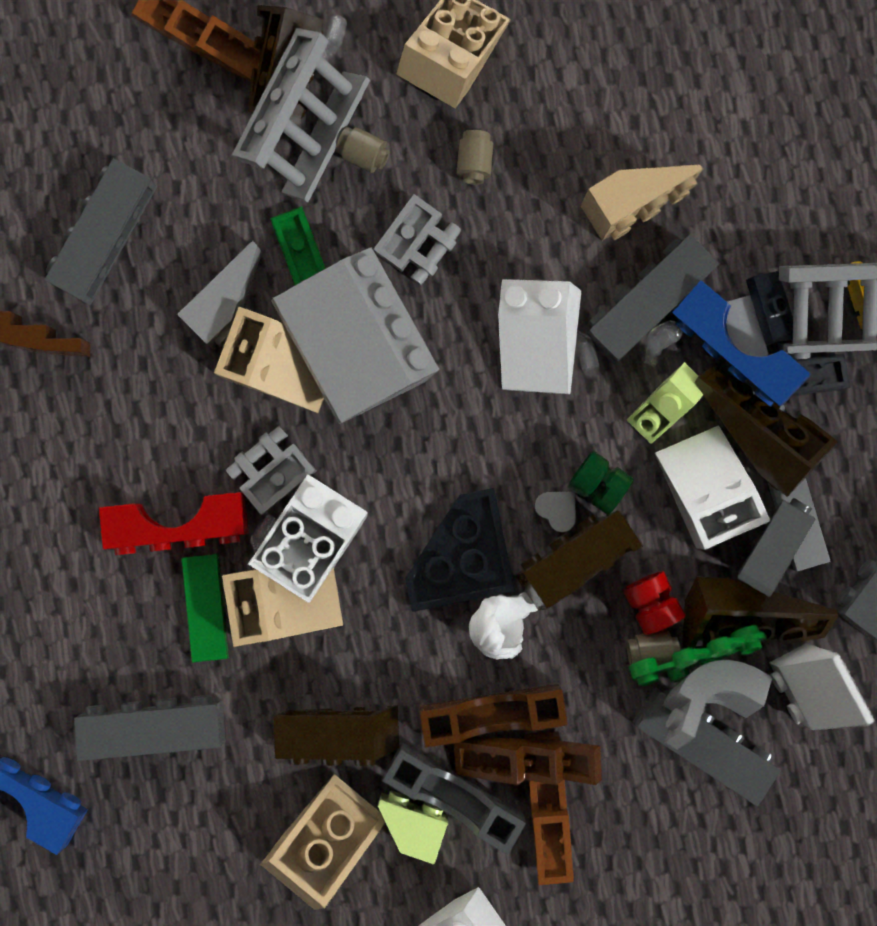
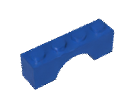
M700 280L672 312L679 318L675 324L690 337L694 333L700 336L705 341L701 347L713 358L718 360L720 356H723L732 365L728 370L742 383L747 379L753 382L758 387L755 394L771 407L776 402L779 406H783L810 377L811 373L784 350L763 357L750 356L741 352L731 341L727 330V318L731 305Z
M7 757L0 758V790L12 795L23 807L27 819L26 838L58 855L69 844L88 809L81 806V800L73 794L66 792L61 794L50 788L51 783L44 777L39 775H32L31 777L20 770L21 766L16 761Z

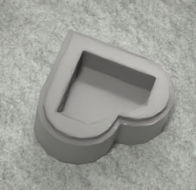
M546 492L536 498L534 503L535 512L538 516L548 519L552 529L558 532H565L573 527L575 524V492Z

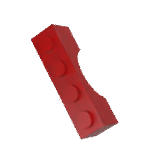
M242 492L204 496L201 508L195 517L186 524L175 528L166 527L154 521L142 504L99 507L103 550L114 549L115 555L136 553V546L149 545L150 552L171 550V542L184 541L185 548L206 546L205 539L218 537L219 544L241 542L240 535L249 534L246 497Z

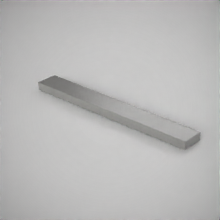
M751 296L728 301L731 308L727 318V330L733 344L747 355L755 357L768 356V350ZM747 379L744 383L751 386L753 395L757 396L755 391L758 387ZM784 405L779 408L786 412ZM806 479L788 497L771 487L768 483L775 509L778 508L782 499L790 503L794 497L810 506L812 510L809 514L816 519L791 561L793 570L800 571L831 562Z

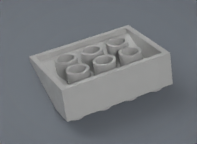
M372 247L338 261L271 300L339 424L423 384L440 370Z

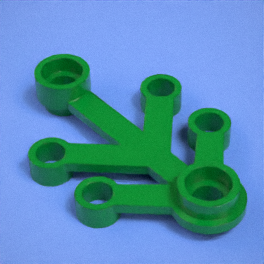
M752 625L733 632L730 635L731 638L722 637L707 643V648L680 650L671 655L673 659L671 662L658 666L656 658H646L629 665L628 668L633 681L637 682L639 687L658 682V674L667 672L670 683L674 684L682 681L690 674L688 670L699 664L702 666L709 662L722 660L738 651H741L742 655H746L762 648L761 642L766 640V635L764 632H760L757 625Z

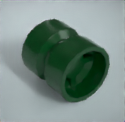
M593 450L578 468L567 487L582 498L590 496L592 498V505L607 515L622 500L634 478L619 467L609 468V461ZM601 481L605 482L606 487L599 485Z

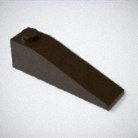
M712 366L695 381L697 387L758 473L768 481L771 487L782 492L787 497L838 443L836 439L802 414L795 418L780 410L781 406L776 402L770 407L762 399L753 395L751 386L742 383L739 379L715 366Z
M696 577L685 599L684 613L686 616L684 617L682 650L687 648H707V643L722 637L731 638L730 635L733 632L752 625H757L760 632H764L766 635V640L761 642V644L774 639H779L783 645L826 637L839 614L835 609L773 592L769 597L749 584L732 579Z

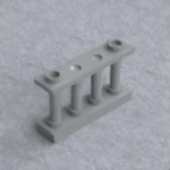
M296 28L232 155L240 162L264 169L266 164L270 165L288 179L282 190L284 195L309 202L336 149L338 139L344 128L347 127L370 79L367 76L344 71L340 74L322 57L329 40L320 32ZM314 70L335 87L326 105L306 88ZM298 101L319 118L310 136L290 120ZM283 132L303 148L295 166L291 165L274 151Z
M877 263L779 266V280L790 283V288L794 289L793 342L778 343V350H784L793 359H809L811 353L877 350ZM848 280H861L860 285L864 286L862 339L842 340L843 294ZM826 281L825 287H829L828 340L807 341L809 288H812V282Z

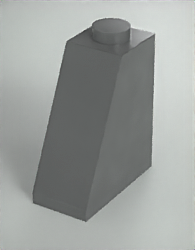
M794 497L790 503L782 499L770 522H768L740 567L738 578L770 597L816 520L815 517L809 514L812 508Z

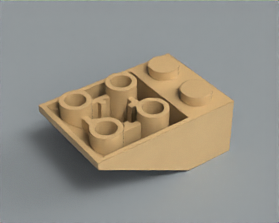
M440 0L405 43L396 75L456 108L471 88L509 24L510 19L478 0Z
M701 165L618 170L588 189L581 208L602 241L610 236L613 240H616L632 229L630 226L637 219L641 218L643 222H646L661 211L660 208L667 201L670 200L672 204H675L690 194L689 190L697 185L695 179L702 172L703 168Z
M239 307L214 373L223 379L319 413L324 396L285 325L272 318Z
M334 568L310 603L256 569L222 575L233 647L343 625Z

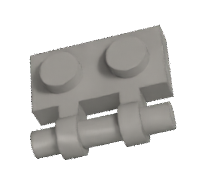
M413 194L373 250L375 254L401 272L409 262L416 265L418 268L410 278L421 286L428 276L432 277L437 271V263L446 251L450 252L456 245L454 240L462 230L452 222H450L444 232L437 228L436 225L442 218V213ZM427 237L435 241V244L425 257L418 250Z
M280 426L269 434L265 432L258 438L259 442L246 453H239L234 457L235 462L225 469L233 480L243 472L250 478L240 487V490L261 515H264L297 488L307 474L311 476L317 471L294 443L285 451L281 450L278 444L288 435ZM269 452L274 460L258 471L254 463Z

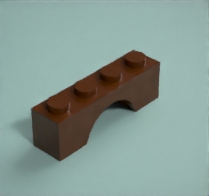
M559 684L420 705V718L425 748L459 743L477 735L496 731L520 729L535 731L568 725L563 691Z

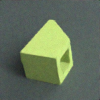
M684 362L634 411L627 421L652 444L695 406L703 396L695 384L699 376Z
M390 791L389 795L381 793L378 808L400 853L435 864L448 825V815L443 814L442 809L428 802H424L423 806L409 802L410 797L400 792Z

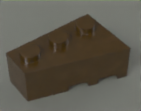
M257 6V16L262 17L263 22L261 37L256 36L254 40V48L260 50L259 68H253L251 74L249 113H253L296 28L320 32L323 35V19L287 7ZM315 70L306 86L307 89L314 78ZM298 101L290 117V120L298 126L307 110V107L300 101Z
M620 510L599 518L592 514L576 525L580 531L570 538L565 533L549 544L552 550L541 557L539 553H536L520 564L523 570L516 574L515 577L538 611L550 608L585 585L586 581L603 569L604 571L614 566L613 562L627 552H635L643 547V544Z
M398 705L387 706V708L381 711H366L365 707H354V711H332V708L287 710L273 716L275 759H288V764L302 765L310 763V760H321V765L332 766L342 764V760H354L355 766H371L376 764L377 759L396 750L400 746Z

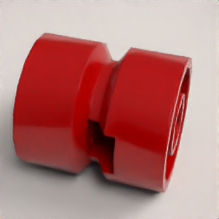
M663 570L645 576L622 589L630 607L636 608L639 611L635 617L644 635L668 628L686 616L678 599L670 596L669 593L672 590V586Z

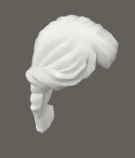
M526 592L513 596L500 594L484 598L479 609L471 617L468 626L470 638L483 655L496 660L513 659L522 650L523 619L530 612H536L538 609Z

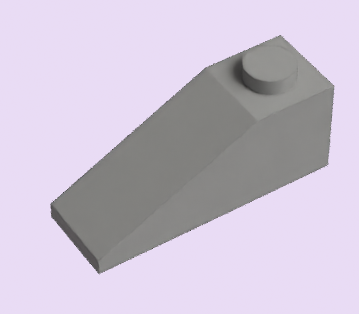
M253 241L177 314L212 349L217 344L220 347L225 345L239 307H244L262 255L261 250Z

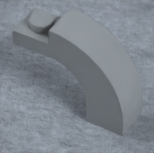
M718 660L698 667L673 687L663 703V706L672 710L666 722V727L669 731L665 743L678 750L695 737L706 703L720 704L744 718L749 717L764 707L773 677L754 666L733 660Z

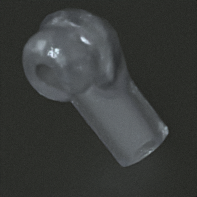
M338 15L331 17L326 34L329 42L322 57L327 62L342 45L347 26L346 19Z

